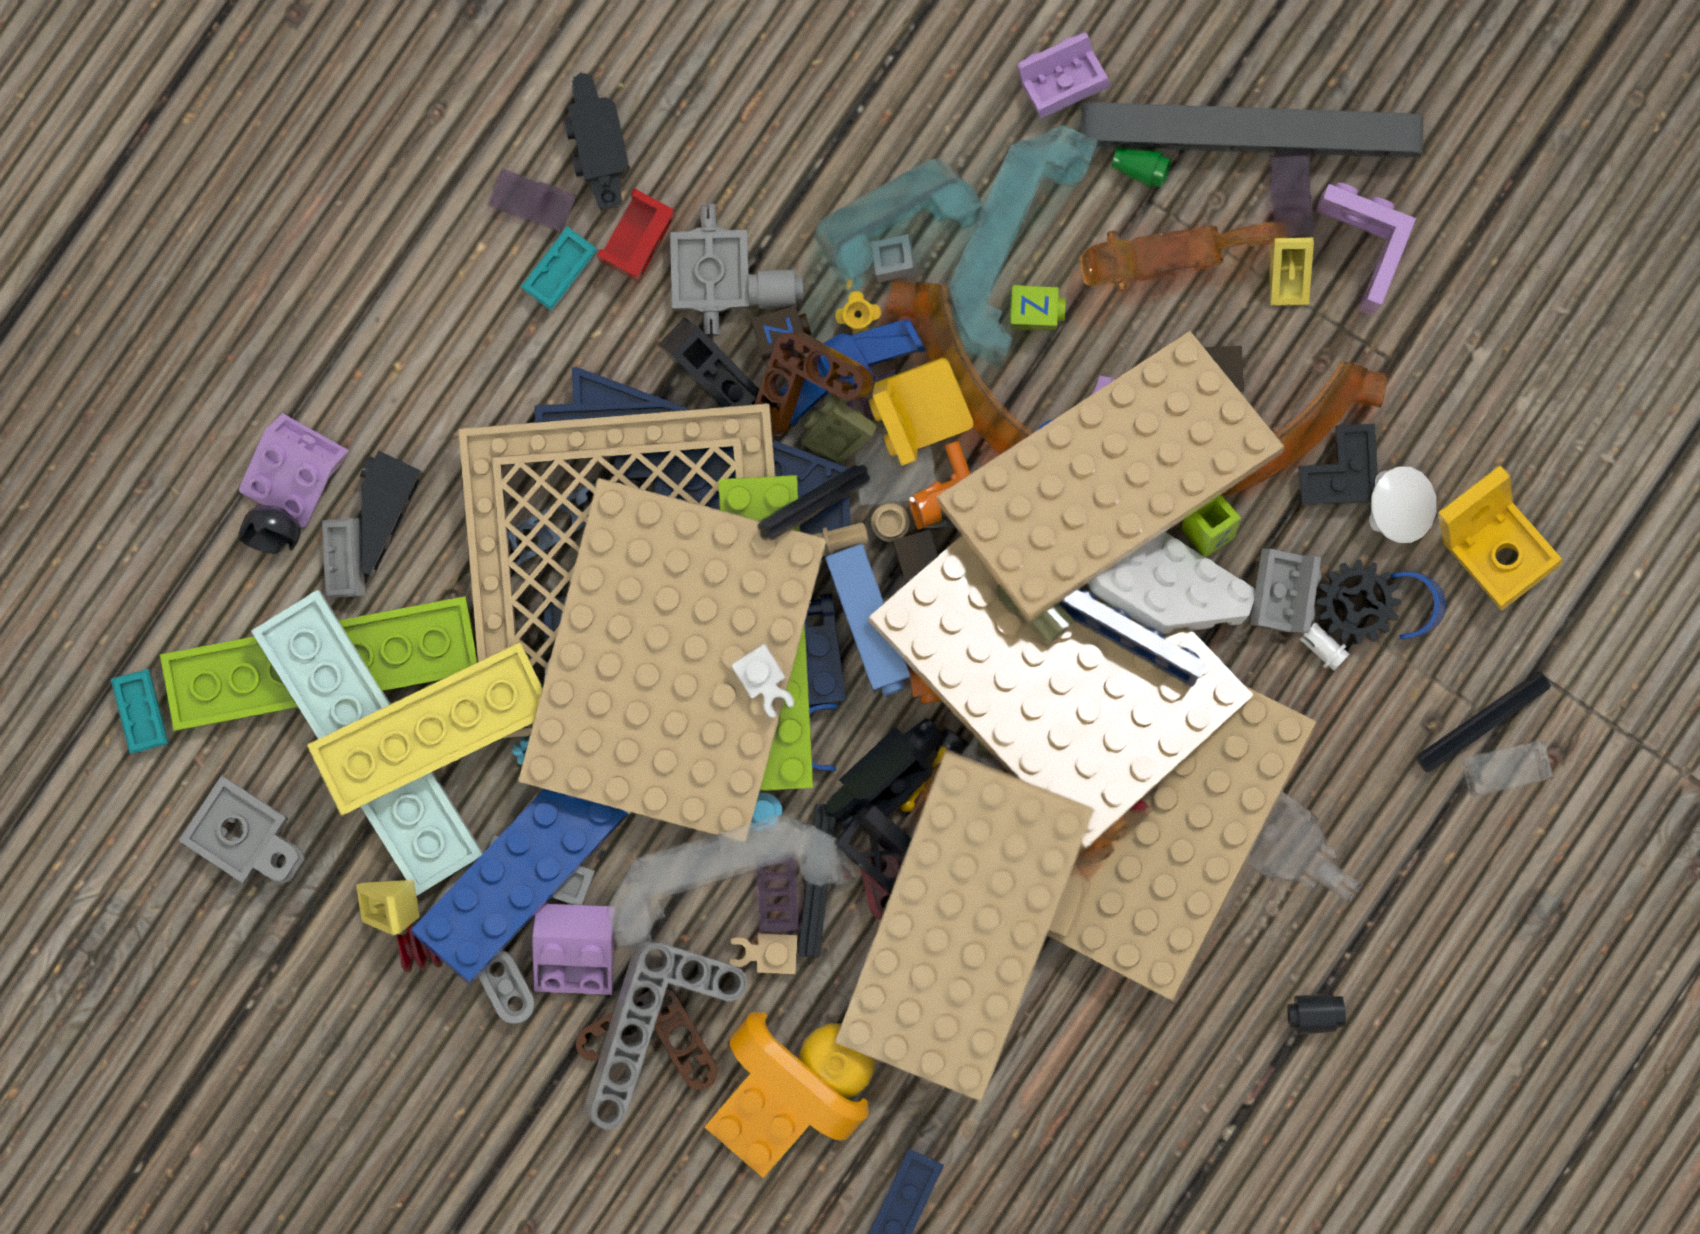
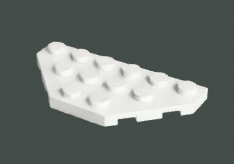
M1163 532L1088 582L1093 594L1115 608L1123 610L1142 625L1154 628L1162 634L1171 633L1176 628L1186 627L1190 631L1212 628L1216 623L1228 622L1229 626L1242 624L1250 614L1255 595V588L1166 532Z

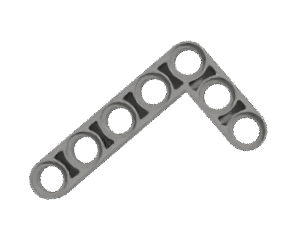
M654 940L643 941L635 947L585 1101L584 1110L591 1122L603 1129L617 1128L625 1119L667 984L677 985L722 1000L733 1001L739 999L747 989L746 975L741 969L728 963ZM658 949L662 956L661 962L656 968L648 969L645 965V956L650 950ZM694 960L698 966L697 974L693 979L686 981L681 974L682 967L687 961ZM729 971L733 974L734 984L728 991L721 992L718 987V979L723 973ZM645 986L650 993L649 1000L643 1006L637 1007L633 1003V994L635 990ZM635 1024L638 1030L636 1039L632 1043L623 1044L621 1041L623 1028L627 1025ZM623 1062L626 1068L624 1077L616 1082L611 1081L609 1078L610 1067L614 1063ZM604 1100H612L614 1105L612 1114L608 1118L599 1119L596 1113L598 1105Z

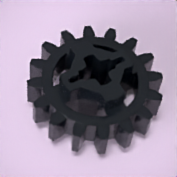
M1361 560L1355 561L1352 570L1344 562L1339 565L1341 575L1338 576L1335 572L1330 571L1326 574L1331 582L1330 585L1320 584L1318 586V589L1325 594V598L1315 601V605L1325 608V612L1319 615L1318 619L1319 621L1329 619L1331 624L1326 631L1329 634L1337 629L1341 631L1339 638L1341 642H1345L1349 635L1353 636L1355 645L1362 643L1363 635H1366L1371 642L1377 640V629L1387 634L1390 628L1385 622L1387 620H1398L1399 616L1392 612L1391 609L1400 605L1401 600L1392 598L1391 593L1399 587L1397 584L1388 586L1385 581L1390 573L1386 571L1380 576L1376 574L1377 564L1374 562L1367 570L1363 569ZM1360 577L1355 587L1348 589L1338 586L1345 579ZM1375 584L1381 591L1383 603L1377 601L1373 592ZM1361 593L1363 595L1362 602L1370 608L1363 607L1356 612L1353 610L1354 603L1349 601L1347 597H1355ZM1333 602L1338 603L1344 614L1342 621L1334 611ZM1369 616L1378 619L1369 627L1356 628L1363 617Z

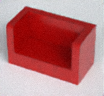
M634 188L631 193L632 200L604 250L600 249L596 256L598 261L639 283L673 223L676 214L674 209Z

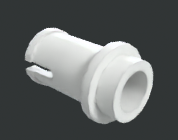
M1317 622L1312 625L1309 633H1305L1299 639L1325 662L1323 665L1325 669L1329 666L1334 671L1350 655L1345 650L1346 645L1340 646Z

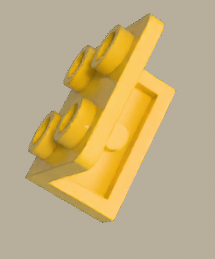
M939 358L875 382L873 398L869 399L870 408L876 421L883 420L888 432L884 434L885 444L891 456H898L901 466L916 461L918 449L968 431L973 427V417L952 366L946 358Z

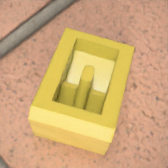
M1313 238L1273 239L1269 246L1271 305H1309L1314 247Z
M414 880L356 884L363 923L388 934L396 935L400 934L420 917Z

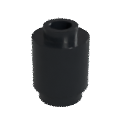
M1333 993L1294 996V1004L1287 1005L1289 1027H1296L1298 1035L1336 1032L1337 1028H1342L1346 1025L1343 997H1334Z

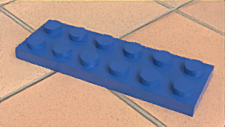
M544 789L411 929V934L470 985L627 817L628 813L622 809Z

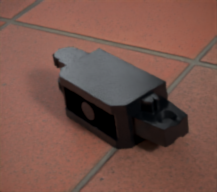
M580 72V74L573 77L574 80L572 81L576 104L568 105L570 116L563 118L568 140L576 139L578 154L572 155L576 177L584 176L586 185L591 186L600 211L622 206L621 179L625 178L630 170L615 102L607 97H598L596 85L594 84L595 81L592 80L593 77L589 73Z
M925 718L904 734L895 727L839 779L843 786L826 802V813L838 820V826L842 830L847 827L858 811L864 807L874 805L888 817L931 777L933 767L926 759L945 738L944 735L928 718Z

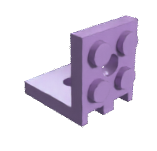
M1340 182L1336 186L1329 184L1318 201L1315 209L1316 212L1386 239L1358 309L1373 316L1384 301L1416 218L1394 210L1395 205L1385 199L1373 197L1371 201L1358 196L1359 191L1350 185Z

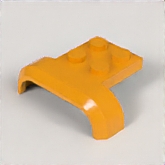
M751 1012L730 1037L732 1052L750 1074L710 1119L705 1128L764 1178L809 1125L832 1139L846 1140L868 1117L869 1107L868 1101L864 1098L859 1102H853L837 1093L771 1035L765 1024V1020L768 1017L765 1012Z

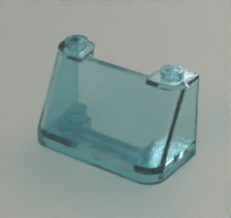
M941 159L925 161L826 216L819 222L816 228L817 244L846 295L863 286L861 274L869 269L873 259V251L868 239L928 206L937 223L944 219L953 220L959 223L963 230L980 221L982 203L970 184L947 162Z

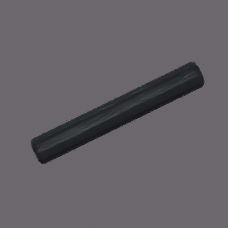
M854 465L764 518L757 526L761 532L760 537L763 540H775L867 485L871 478L867 473L868 468L865 465Z
M1536 672L1416 756L1417 762L1425 772H1431L1548 691L1551 687L1548 679L1542 672Z
M816 804L814 807L797 950L798 955L811 958L819 957L821 951L836 818L830 817L826 813V804Z

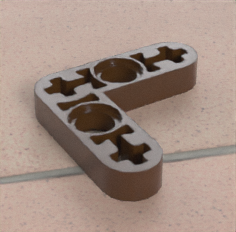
M784 333L775 342L754 405L770 404L771 421L774 422L772 437L782 436L790 425L805 379L839 398L849 401L864 399L871 393L873 376L864 365L806 333ZM791 343H794V349L800 353H808L807 356H794V350L790 348ZM822 355L828 359L830 365L829 372L825 377L820 374L817 366L818 360ZM779 375H783L788 382V389L785 395H781L776 388V380ZM840 376H854L853 381L857 383V388L853 389L854 384L845 378L839 379Z
M667 987L664 997L670 996L672 999V1003L668 1005L670 1012L663 1015L659 1011L654 1028L687 1085L697 1090L709 1088L717 1078V1065L677 994ZM649 991L634 999V1005L641 1001L643 1005L646 1004L649 1000ZM614 1011L579 1032L576 1038V1048L583 1058L590 1061L599 1060L601 1052L596 1054L593 1049L589 1051L584 1049L583 1044L588 1041L586 1034L592 1032L596 1037L606 1032L607 1030L602 1027V1024L609 1021L610 1025ZM676 1027H685L691 1032L692 1042L685 1049H677L670 1043V1033ZM638 1030L631 1035L621 1033L623 1044H628L635 1040ZM604 1042L600 1044L601 1050L603 1048ZM696 1046H699L703 1052L702 1054L695 1055L701 1066L708 1064L711 1068L706 1074L708 1081L704 1083L699 1078L694 1080L690 1078L689 1074L694 1068L689 1059L682 1064L678 1056L689 1054Z

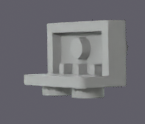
M1262 549L1250 625L1287 633H1309L1315 618L1314 602L1316 589L1321 579V558L1274 549Z

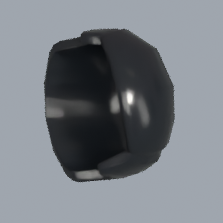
M259 505L245 515L238 533V540L258 551L277 554L285 544H289L290 551L295 548L301 535V529L295 517L282 507Z

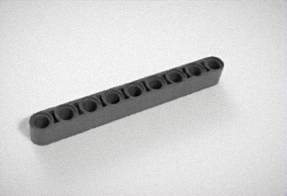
M1092 102L1082 104L1080 143L1085 146L1117 148L1119 146L1122 148L1419 157L1423 155L1424 116L1414 113Z

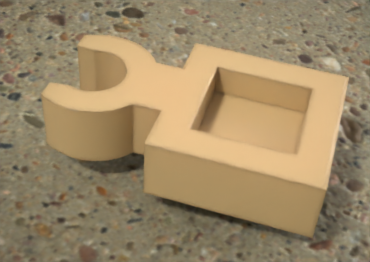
M758 933V945L751 944L742 937L731 939V944L744 946L746 955L740 960L730 959V965L742 967L750 961H757V973L796 974L798 935Z

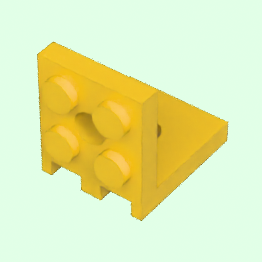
M1501 465L1438 512L1443 544L1501 611L1563 564L1562 558L1513 503L1511 478ZM1510 548L1515 550L1519 556L1515 563L1503 565L1497 561L1496 555L1500 550Z

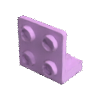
M282 413L264 430L239 487V492L261 505L282 507L294 516L299 525L304 528L311 520L329 477L344 463L349 450Z

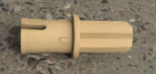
M863 523L830 531L826 527L823 528V532L814 534L815 536L827 539L822 557L860 544L864 546L869 543L867 529Z

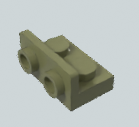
M829 392L820 408L813 407L804 419L802 426L806 428V431L800 443L824 459L841 465L873 437L878 425L866 418L862 412L846 405L847 400L841 399Z

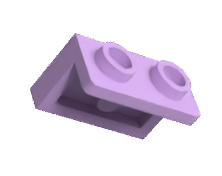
M1085 32L1075 37L1066 38L1060 44L1043 52L1034 53L1017 64L1021 84L1040 119L1110 87L1109 79L1092 51L1090 39Z

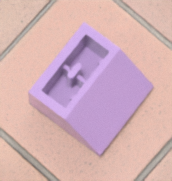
M545 904L535 914L533 929L534 992L612 995L615 907Z

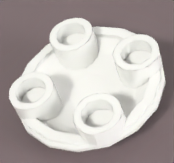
M1395 467L1389 471L1380 472L1376 476L1375 487L1371 496L1370 526L1374 531L1381 532L1386 538L1397 543H1412L1422 538L1431 528L1437 512L1436 495L1431 482L1422 472L1412 467Z

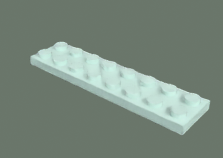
M319 589L251 631L318 739L390 705L387 697ZM433 772L361 806L406 880H414L416 896L478 859L483 854V851Z

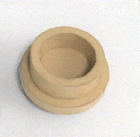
M893 503L878 507L871 519V527L874 534L885 542H893L895 539L904 537L910 526V519L906 510Z

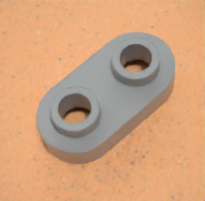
M502 950L478 977L499 1017L508 1023L517 1024L526 1021L533 1014L535 998L513 956ZM494 962H501L505 967V972L500 977H496L491 973V966ZM513 996H518L523 1001V1007L519 1011H513L509 1007V1000Z

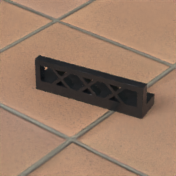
M873 805L861 808L833 844L891 895L895 886L893 882H896L897 878H887L881 873L879 856L892 855L898 861L900 873L912 839ZM859 827L870 836L871 852L859 853L848 843ZM878 844L881 847H883L886 851H879ZM865 857H872V864Z

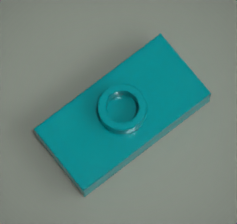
M567 226L521 285V289L552 312L597 254L598 249Z
M145 669L112 678L111 683L129 753L135 754L169 745L151 670Z

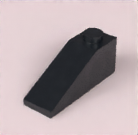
M684 317L658 344L721 408L755 404L759 388L700 327Z
M379 450L375 458L371 456L367 458L360 473V477L364 478L361 485L362 572L372 578L375 577L424 476L421 470Z

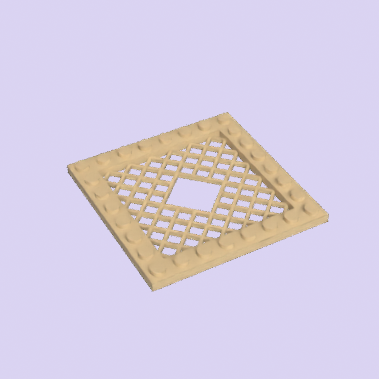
M770 404L458 429L478 662L520 642L524 651L532 657L530 660L531 665L533 666L538 662L546 669L548 662L541 656L556 640L559 627L552 631L538 617L551 602L560 610H564L565 605L556 596L568 581L571 582L575 568L574 565L568 572L552 558L565 542L579 553L580 546L570 536L583 521L587 523L591 507L590 504L582 512L567 497L580 482L592 493L595 492L596 487L584 477L598 461L614 474L610 481L617 482L620 479L624 484L638 488L623 475L638 458L653 471L639 489L646 490L656 477L659 476L674 489L669 497L676 498L680 494L688 502L705 506L713 495L719 491V481L716 482L701 469L714 452L731 465L720 479H728L734 471L736 472V478L776 476ZM733 446L734 460L719 447ZM709 448L697 464L680 451ZM671 451L658 467L641 454ZM632 454L619 470L603 458V456ZM675 455L692 468L679 485L662 472ZM593 457L580 474L564 461L566 459ZM555 460L542 476H539L525 464ZM515 464L503 478L502 465ZM559 464L576 478L563 494L546 482L547 478ZM520 468L537 481L524 497L507 484ZM696 473L713 486L700 503L683 490ZM541 485L558 499L545 515L528 502ZM504 490L519 502L508 516H506ZM562 503L579 517L566 533L549 520ZM523 507L540 520L527 537L510 523ZM544 525L548 526L561 538L548 554L531 541ZM508 529L522 540L521 544L511 555L509 551ZM526 546H529L543 558L531 575L514 562ZM548 563L564 576L551 593L535 580ZM511 568L525 579V582L514 595ZM530 584L546 597L534 614L517 601ZM514 606L529 618L517 634ZM533 623L550 636L537 653L520 639ZM534 723L503 738L530 736Z

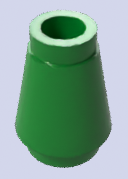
M1118 146L1111 168L1118 170L1120 173L1150 189L1154 186L1162 188L1170 170L1171 159L1164 157L1163 152Z

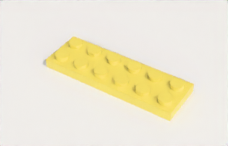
M519 642L307 744L342 816L534 723L543 688Z

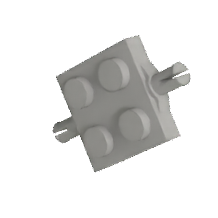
M701 204V227L688 232H670L672 310H694L703 313L704 333L707 336H711L710 321H712L713 336L720 335L719 313L728 309L750 308L747 230H726L716 227V204H709V219H707V204Z

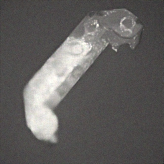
M781 814L635 859L607 909L618 948H635L643 941L652 940L651 935H649L652 923L666 918L660 899L796 857L803 876L810 883L825 885L835 882V885L838 886L856 880L850 858L836 847L835 841L837 838L796 816Z

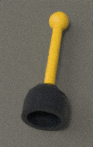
M945 726L941 730L945 738L935 748L938 756L931 764L933 767L931 777L941 765L947 750L961 756L969 746V743ZM931 777L900 805L902 811L911 812L914 809L915 799Z

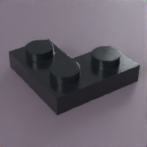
M1375 424L1336 425L1334 427L1337 464L1298 467L1300 506L1371 502L1375 479L1378 475Z

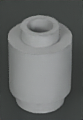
M795 269L759 270L758 274L748 275L749 306L759 305V309H780L795 306L796 300H803V277H795Z

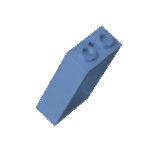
M863 544L826 556L829 571L873 692L882 691L883 696L887 697L905 690L904 682L910 681V674L905 661L867 621L869 616L880 608L884 602Z

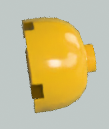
M829 1023L815 1029L805 1038L798 1053V1059L837 1093L849 1099L857 1096L869 1085L875 1071V1058L835 1043L842 1023Z

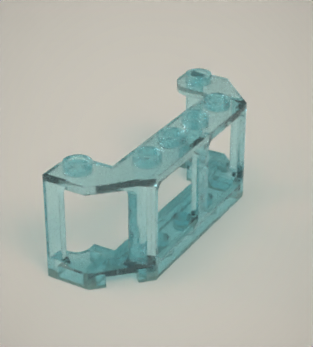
M1061 125L1049 130L1048 133L1027 141L1022 140L1010 146L948 287L946 302L966 352L1000 367L1002 366L1010 348L1012 336H1010L1006 327L998 323L1002 311L987 305V302L1042 177L1064 186H1072L1079 183L1085 177L1090 166L1098 140Z

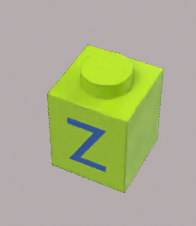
M1012 285L1009 329L1055 331L1057 321H1064L1066 299L1058 298L1059 287Z
M1219 495L1186 517L1181 531L1204 557H1208L1235 538L1241 517L1224 497Z

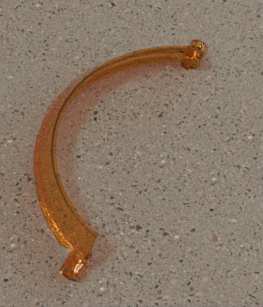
M894 279L887 313L917 319L922 342L930 361L939 358L949 360L973 417V428L1000 454L1033 434L1032 431L1017 421L996 400L977 374L955 328L948 302L946 285L925 282L911 283ZM1340 361L1333 375L1310 404L1295 419L1275 434L1284 446L1283 453L1221 495L1225 497L1263 482L1291 465L1314 447L1337 424L1352 403L1381 408L1386 391L1387 374L1370 371L1366 367Z

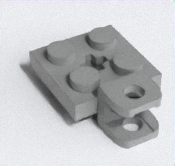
M222 775L179 839L181 843L245 884L255 869L273 880L290 882L305 861L303 852L297 846L278 835L288 818ZM239 819L242 822L240 827L243 831L240 838L235 836L232 840H228L226 838L228 830L224 828L227 822L235 823ZM284 855L286 863L280 868L278 866V858Z

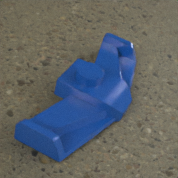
M910 318L852 335L840 333L824 342L829 347L867 367L873 379H875V376L870 368L871 365L919 351L921 353L926 351ZM822 355L818 360L817 366L820 374L825 377L829 372L830 365L828 359ZM840 376L839 379L845 378L854 384L853 389L857 388V383L853 381L854 376ZM805 379L790 424L792 426L798 424V420L829 391ZM788 383L778 391L781 395L786 394Z

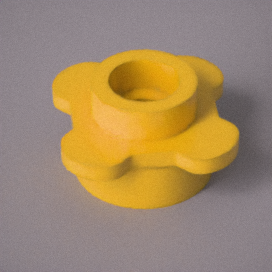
M854 291L849 294V301L842 309H838L835 313L836 321L839 324H846L852 329L853 334L868 330L872 321L880 318L881 309L878 305H871L866 301L861 292ZM856 311H861L862 316L860 318L854 316Z

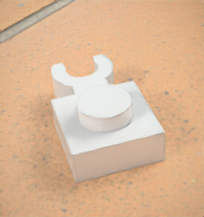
M766 644L731 664L751 698L762 692L765 697L764 709L771 718L777 716L776 711L772 707V700L774 698L782 697L786 700L789 707L794 705L793 696L787 690L780 689L777 685L786 676Z

